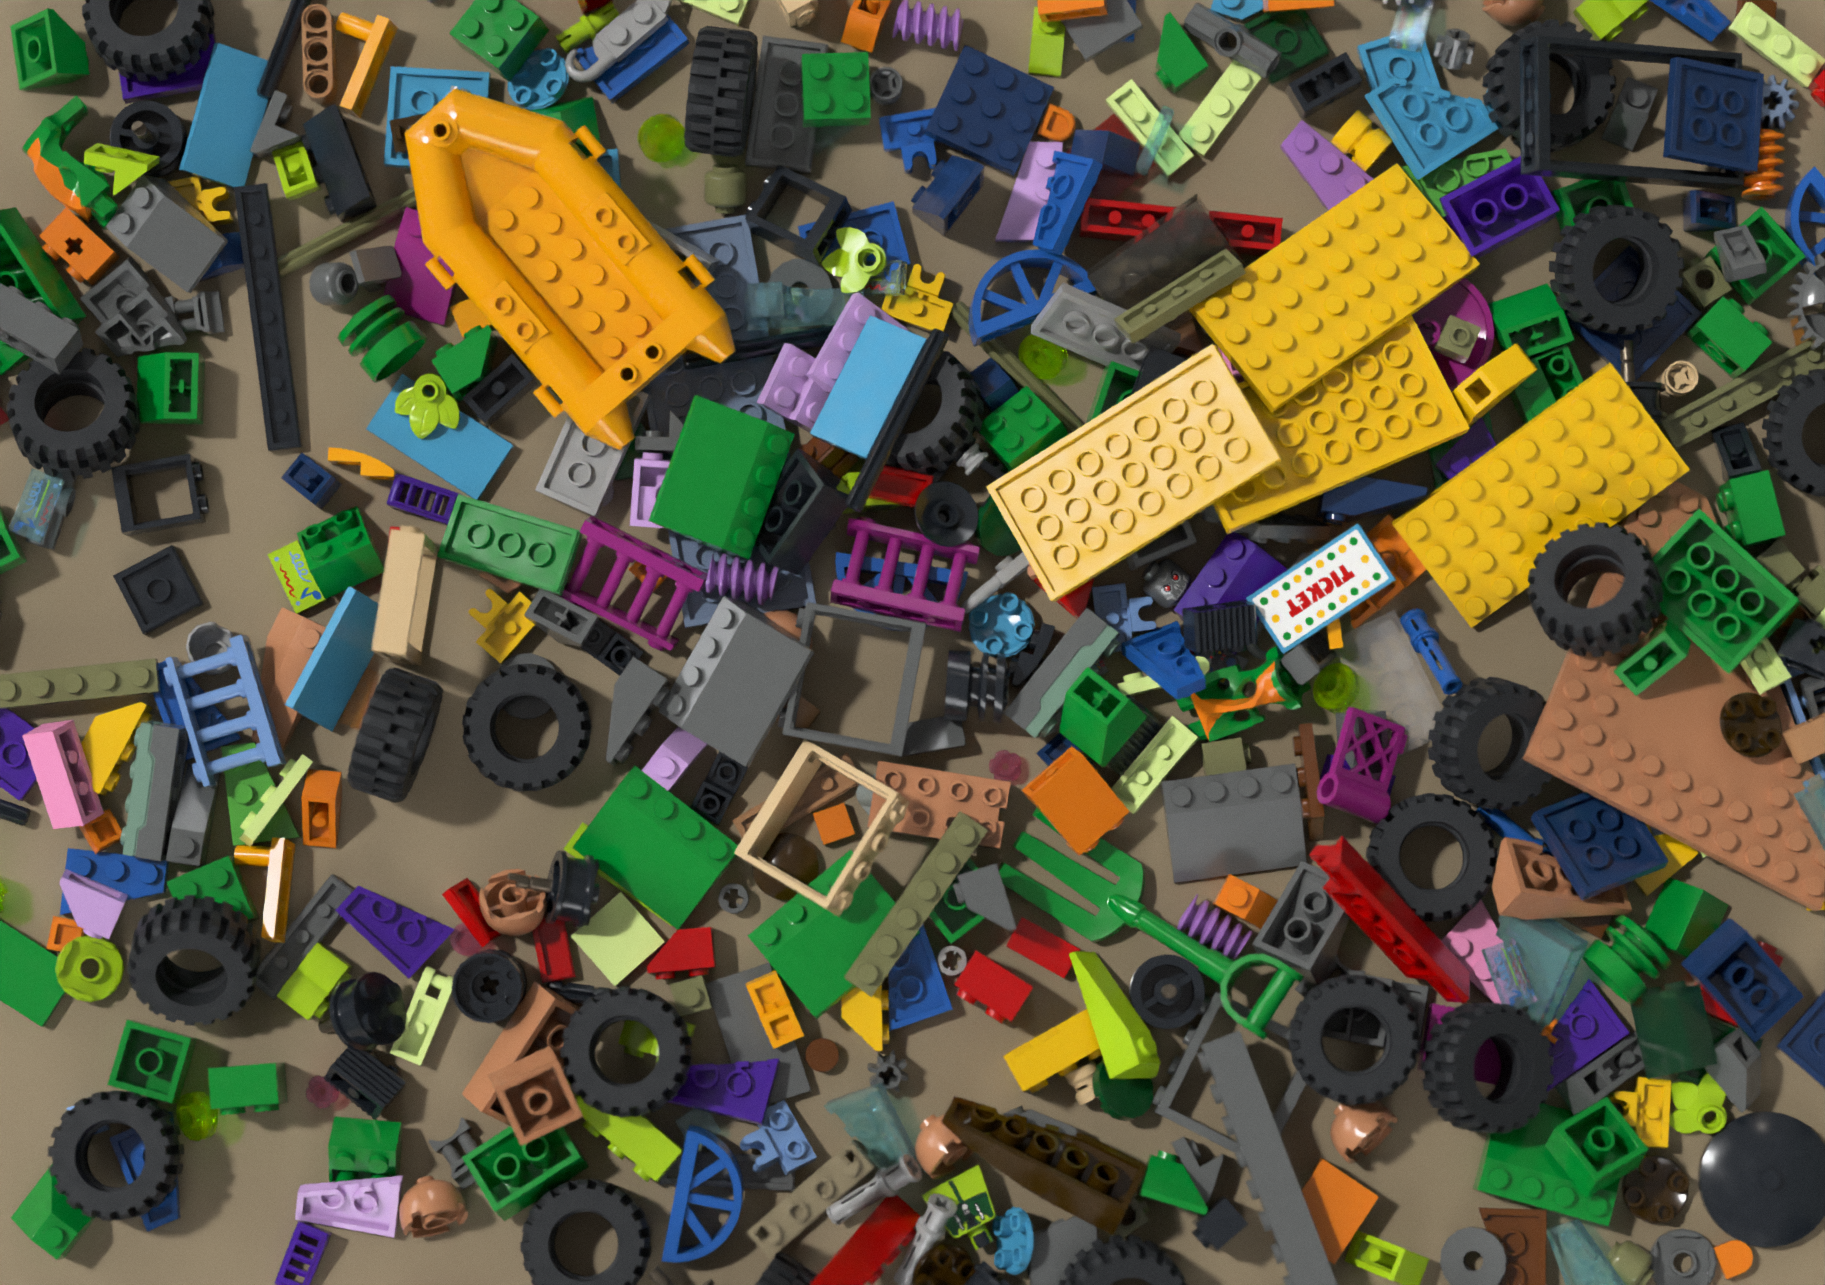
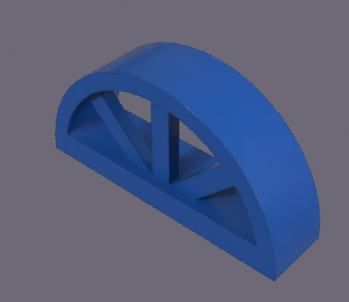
M1815 166L1799 181L1792 191L1785 212V233L1806 256L1799 262L1802 267L1807 262L1816 266L1814 257L1825 251V238L1809 250L1799 222L1825 224V213L1799 210L1805 190H1807L1825 212V178Z
M1034 249L1019 251L1004 257L984 274L973 296L968 324L974 347L1032 324L1055 294H1052L1059 274L1074 283L1073 287L1093 296H1096L1099 290L1095 281L1083 267L1064 255ZM1040 267L1050 270L1038 300H1036L1022 268ZM1011 271L1026 305L987 289L995 280ZM982 300L1009 310L1006 313L981 322Z
M836 552L837 579L841 581L843 578H846L845 570H848L851 554ZM864 557L861 572L875 574L876 576L862 586L871 588L878 586L885 559ZM898 561L894 575V593L903 595L905 579H908L913 585L918 564ZM931 566L927 582L947 585L951 569ZM964 571L957 602L967 583L968 572ZM926 587L924 597L928 601L937 602ZM852 608V609L855 610V611H860V612H866V613L875 614V613L870 612V611H865V610H861V609H857V608ZM880 627V628L887 629V630H892V631H901V630H895V629Z
M689 1124L662 1256L663 1262H687L701 1258L714 1251L731 1234L739 1218L743 1203V1176L733 1152L715 1134L692 1124ZM699 1143L712 1150L719 1159L693 1175ZM727 1168L733 1185L734 1200L691 1192V1190L722 1169ZM688 1203L731 1211L723 1226L710 1237ZM684 1219L694 1231L700 1243L679 1247Z

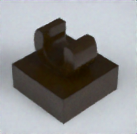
M422 114L389 120L395 153L397 155L408 153L405 132L423 117Z

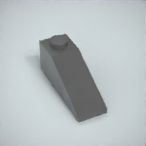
M188 763L171 828L166 861L199 867L206 865L221 772L213 774L216 786L204 787L202 782H197L192 764Z
M1641 1027L1559 1083L1555 1088L1575 1115L1598 1102L1661 1054L1643 1027Z

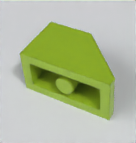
M1357 1230L1344 1261L1402 1285H1420L1429 1258Z

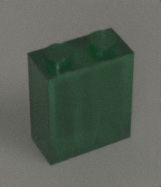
M1684 980L1665 984L1666 991L1662 992L1661 986L1649 988L1642 993L1643 997L1637 998L1630 1004L1647 1079L1718 1064L1700 984L1686 987Z

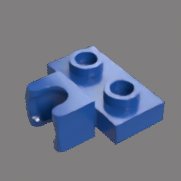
M935 108L879 117L884 152L901 149L906 174L912 173V161L917 156L925 157L931 170H934L937 166L934 144L941 142L924 134Z

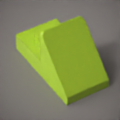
M1034 7L1028 74L1061 77L1065 26L1062 21L1042 23L1038 14V7Z
M302 141L272 152L287 199L291 201L321 190Z
M96 143L84 153V164L95 166V170L99 172L111 173L115 171L113 195L128 187L156 166L160 160L159 156Z

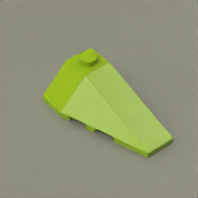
M1073 951L1070 953L1069 956L1110 1079H1150L1156 1077L1160 1067L1156 1043L1152 1039L1149 1029L1095 952Z

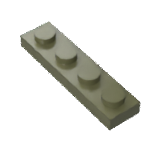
M1224 249L1114 318L1118 329L1134 344L1244 275L1243 265L1227 249Z

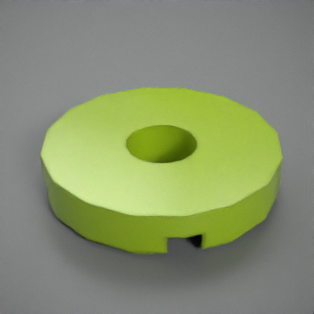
M86 935L76 937L63 947L57 957L55 971L57 981L65 993L76 1000L93 1002L102 1000L115 992L122 981L124 965L121 955L113 943L104 937L96 939ZM86 959L95 960L99 966L98 973L93 978H86L81 973V964Z

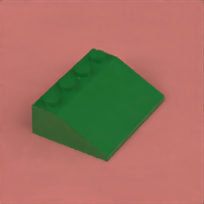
M16 207L1 209L0 283L6 287H16L25 295L26 299L33 303L38 301L45 304L55 316L61 319L64 317L69 318L76 324L80 323L87 316L42 249ZM0 340V376H2L30 357Z
M695 395L651 512L649 522L725 554L749 559L795 434L764 420Z
M1700 508L1653 556L1662 579L1661 586L1664 590L1663 601L1659 603L1662 608L1661 612L1667 618H1670L1683 633L1728 674L1779 628L1801 604L1796 596Z
M634 765L573 846V849L583 857L585 855H592L594 859H598L599 869L671 926L679 930L737 855L734 854V851L738 845Z
M850 849L807 886L827 897L853 855V851ZM869 873L868 877L860 882L855 890L850 906L842 911L839 917L798 893L752 931L748 937L813 1016L818 1019L856 987L845 979L844 976L892 909L895 902L874 876ZM919 930L913 938H915L920 933Z
M1540 1103L1538 1106L1541 1109L1534 1119L1527 1118L1528 1123L1522 1128L1513 1129L1511 1132L1503 1134L1487 1133L1473 1189L1609 1226L1620 1179L1586 1199L1545 1146L1554 1128L1575 1116L1572 1111Z

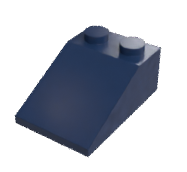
M954 155L947 162L942 159L931 173L934 179L927 188L922 185L911 200L914 203L912 213L944 237L984 185L985 166L979 162Z
M1363 476L1319 495L1316 517L1323 518L1322 523L1342 527V524L1345 522H1353L1418 503L1427 494V487Z
M1730 917L1681 963L1703 990L1754 1043L1804 997L1754 938Z

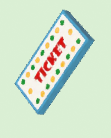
M1358 523L1246 599L1256 604V614L1281 652L1285 654L1395 581L1396 578Z

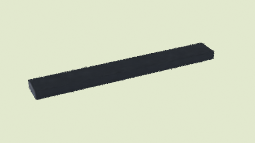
M268 183L234 187L268 451L302 447L269 187Z

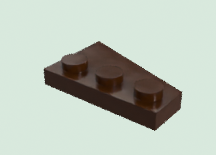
M1312 723L1299 724L1298 736L1292 737L1294 756H1300L1301 767L1297 768L1298 787H1303L1304 798L1301 799L1303 819L1307 818L1309 842L1323 840L1325 814L1323 804L1317 799V788L1320 778Z
M1479 1207L1486 1230L1497 1234L1506 1247L1509 1259L1502 1284L1546 1285L1547 1210Z

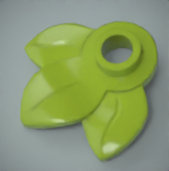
M843 227L836 230L837 240L841 248L828 255L822 261V266L831 274L842 277V293H857L866 287L871 277L880 274L884 270L887 256L883 248L869 242L863 231ZM872 254L875 255V264L868 266L866 264L867 257Z
M427 373L420 376L416 380L414 387L400 392L395 402V413L409 415L410 427L419 439H423L431 434L438 423L452 429H456L459 424L460 409L458 402L447 393L446 383L437 374ZM426 385L434 387V396L426 395L424 391Z
M1706 1073L1698 1086L1687 1081L1672 1083L1671 1098L1677 1110L1670 1115L1669 1125L1677 1132L1688 1134L1699 1130L1705 1134H1714L1725 1126L1727 1113L1722 1104L1726 1094L1712 1076ZM1709 1111L1715 1113L1713 1120H1704L1705 1113Z

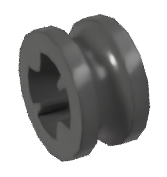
M730 883L721 889L719 904L726 912L737 914L742 912L748 905L749 895L743 886ZM731 889H737L738 895L743 897L741 905L736 903L737 908H730L729 902L724 900L726 892L731 894Z

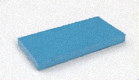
M214 43L179 168L180 171L231 188L245 186L253 157L250 149L262 123L268 100L258 96L256 91L268 60L220 43Z
M870 315L810 434L819 440L867 460L927 339Z
M402 374L366 430L471 498L479 500L512 451L514 445L461 411L459 424L456 429L448 428L438 423L431 434L423 439H419L410 427L409 415L395 413V402L400 392L414 387L415 381ZM424 388L426 395L434 396L432 392Z
M348 586L285 703L286 706L325 729L333 731L375 653L372 651V644L379 607L377 602Z

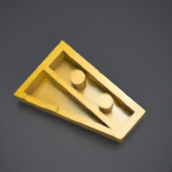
M1085 1009L1003 1055V1058L1022 1092L1029 1089L1032 1094L1049 1084L1046 1080L1048 1077L1057 1072L1060 1077H1063L1078 1068L1075 1063L1076 1061L1085 1056H1088L1091 1061L1102 1055L1088 1010Z

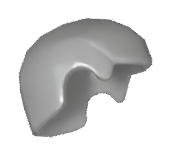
M216 622L197 625L188 635L186 651L189 661L194 662L226 652L227 647H231L229 638L234 637L232 632ZM232 664L204 673L214 676L216 674L220 675L227 672L232 667Z

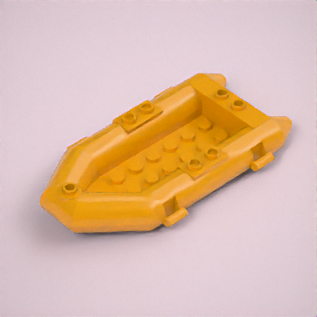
M454 88L405 132L423 244L434 256L425 266L446 291L457 283L542 383L533 393L554 418L565 411L586 436L621 450L635 438L626 403L681 355L690 350L721 364L736 351L727 314L706 290L715 281V278L694 254L689 256L684 262L675 254L597 160L606 153V149L585 125L574 134L562 120ZM578 138L593 156L588 158L575 144ZM440 259H443L455 273L453 276L439 262ZM686 267L701 282V285L696 287L684 273ZM549 386L563 401L561 405L547 390Z

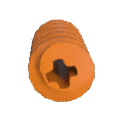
M1760 129L1758 170L1751 174L1745 173L1749 176L1744 177L1743 186L1749 189L1742 192V198L1770 200L1776 198V192L1784 190V186L1775 184L1776 179L1784 177V173L1775 170L1776 166L1784 164V160L1776 158L1775 154L1784 151L1785 147L1775 144V141L1784 138L1785 134L1772 129Z

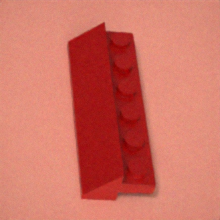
M1342 835L1335 845H1316L1309 856L1330 877L1323 889L1407 978L1426 979L1446 1002L1466 1003L1469 999L1470 971Z

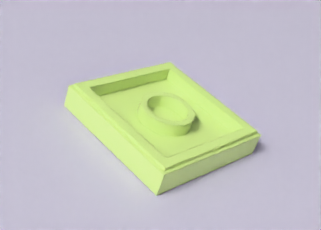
M622 892L617 894L590 918L588 926L579 928L571 935L572 939L615 987L665 943L663 938Z

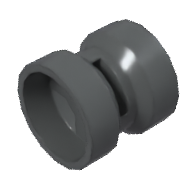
M881 67L876 69L871 75L870 93L878 104L883 106L892 105L901 98L903 93L900 73L891 67Z

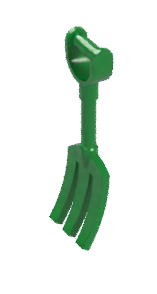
M1037 807L1032 815L1059 834ZM1021 831L1012 845L1047 872L1097 906L1100 910L1096 916L1006 863L1001 862L998 867L1003 885L1093 943L1113 936L1127 925L1131 928H1138L1199 967L1198 970L1220 984V999L1226 1012L1239 1025L1263 1040L1268 1035L1264 1032V1029L1295 981L1301 983L1304 976L1283 962L1265 954H1248L1233 961L1216 949L1207 948L1150 912L1146 905L1141 903L1145 886L1144 866L1101 837L1097 846L1085 854L1118 876L1120 879L1116 885L1062 855L1026 832ZM1267 965L1278 969L1246 1019L1242 1018L1236 1012L1232 1003V989L1236 979L1245 970L1254 966Z

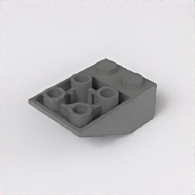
M635 657L631 659L614 684L606 761L614 767L618 761L624 764L634 749L631 742L637 734L640 736L644 735L653 721L649 717L656 706L661 708L670 692V689H668L671 685L670 682Z

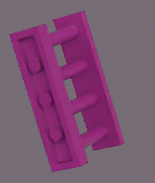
M590 516L584 521L580 533L587 536L586 540L588 543L569 583L566 582L562 596L559 595V597L575 605L578 604L648 639L647 643L657 650L665 651L668 649L671 651L677 646L680 639L670 635V632L689 592L693 593L694 590L699 592L706 586L707 573L594 516ZM606 545L616 550L618 557L599 598L581 590V587L600 547L604 548ZM636 560L646 565L645 569L648 572L629 612L626 613L611 605V602L629 563H633ZM666 575L676 580L675 585L677 588L658 628L640 620L659 578H663Z
M867 517L849 518L847 535L855 537L846 578H843L841 581L836 579L833 581L830 603L961 632L965 609L959 608L957 600L966 562L977 565L980 547L974 546L970 541L954 547H944L931 542L923 534L876 524L873 519ZM869 540L888 544L879 584L874 588L862 586L859 582ZM901 548L921 552L912 590L907 596L894 593L891 589ZM934 555L953 559L944 601H940V603L928 601L924 597Z

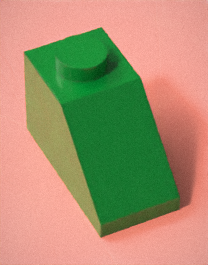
M1169 12L1164 17L1155 67L1157 72L1154 74L1165 90L1170 88L1175 94L1206 73L1208 64L1172 13Z
M1668 618L1646 635L1613 672L1637 696L1687 656L1691 641Z

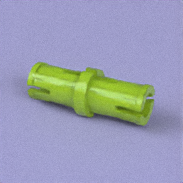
M611 1L587 17L582 15L579 17V22L562 33L555 35L566 54L589 38L594 40L597 33L620 15Z

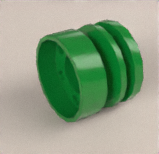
M385 295L362 308L351 318L337 337L343 347L350 345L348 352L352 357L367 351L360 362V367L374 383L381 382L397 372L421 350L427 341V337L413 321L397 326L405 312L401 307L394 309L396 301L391 295Z
M1621 914L1615 920V923L1623 934L1609 926L1605 931L1613 944L1609 947L1604 942L1596 939L1580 955L1587 966L1616 995L1628 1004H1632L1647 989L1639 975L1643 972L1647 976L1657 979L1660 974L1652 962L1663 970H1666L1672 963L1662 950L1660 943L1643 926Z

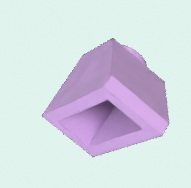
M678 726L663 742L642 771L671 793L708 744Z
M66 869L59 884L77 926L83 928V932L93 938L102 939V937L109 939L128 895Z

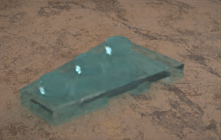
M882 1082L829 1100L824 1105L831 1115L835 1112L846 1125L844 1130L851 1138L856 1136L868 1149L867 1156L879 1169H888L899 1162V1158L902 1155L909 1154L917 1162L922 1175L925 1173L916 1158L915 1147Z
M1579 1219L1547 1229L1548 1239L1566 1285H1625Z

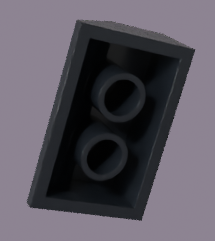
M333 104L303 124L306 134L301 135V139L307 154L314 153L317 165L312 166L319 185L325 183L329 195L324 196L330 215L336 214L342 222L377 207V203L346 120L338 106Z
M797 448L780 473L755 542V546L767 563L799 575L843 511L847 509L846 499L850 493L849 489L841 478L806 452Z

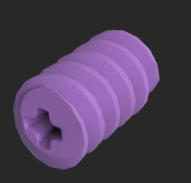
M903 0L900 7H898L893 39L900 30L903 41H907L911 34L914 33L915 42L920 44L926 35L929 46H933L937 39L940 38L942 49H946L950 41H953L954 50L958 51L964 19L961 18L960 9L958 8L950 17L948 16L947 6H943L939 14H936L933 3H930L926 12H924L921 1H917L913 9H910L909 1Z
M723 553L718 562L714 560L713 554L706 579V592L711 594L715 587L718 586L719 595L725 596L728 590L731 589L732 598L736 600L744 592L745 601L749 603L757 595L758 604L763 606L768 598L772 601L779 568L774 566L770 574H768L766 563H761L757 571H755L753 560H748L744 568H742L739 557H735L731 565H729L726 554Z
M1197 894L1179 919L1177 929L1183 931L1189 927L1188 936L1195 938L1197 935H1200L1199 943L1205 946L1210 942L1212 943L1211 948L1217 951L1222 950L1225 956L1235 959L1253 932L1249 930L1241 936V923H1237L1230 928L1231 917L1227 915L1218 920L1220 909L1216 907L1208 913L1209 901L1204 900L1196 905Z

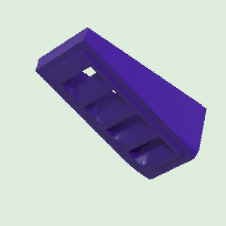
M396 473L386 505L448 525L459 493ZM404 484L410 486L405 503L399 501ZM417 489H422L423 492L418 507L412 506ZM430 493H435L436 497L431 512L425 510ZM443 497H448L449 501L444 516L439 515L438 512Z
M298 1221L275 1284L311 1285L332 1233L305 1221ZM304 1234L319 1240L318 1245L314 1246L302 1241V1235ZM297 1247L313 1252V1258L311 1259L297 1253ZM292 1259L310 1265L308 1271L291 1265ZM287 1271L304 1277L303 1284L285 1277Z

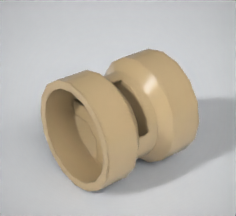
M1681 360L1672 363L1661 375L1660 383L1666 385L1664 392L1670 397L1675 398L1687 395L1698 383V371L1688 361Z
M1095 1061L1065 1075L1068 1084L1074 1086L1077 1092L1075 1098L1080 1106L1097 1098L1093 1092V1074L1097 1066Z

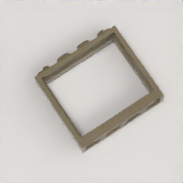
M853 1139L747 1232L748 1235L770 1259L875 1166L874 1162ZM849 1150L857 1158L852 1163L844 1155ZM763 1225L770 1233L768 1236H766L760 1229V1227H762Z

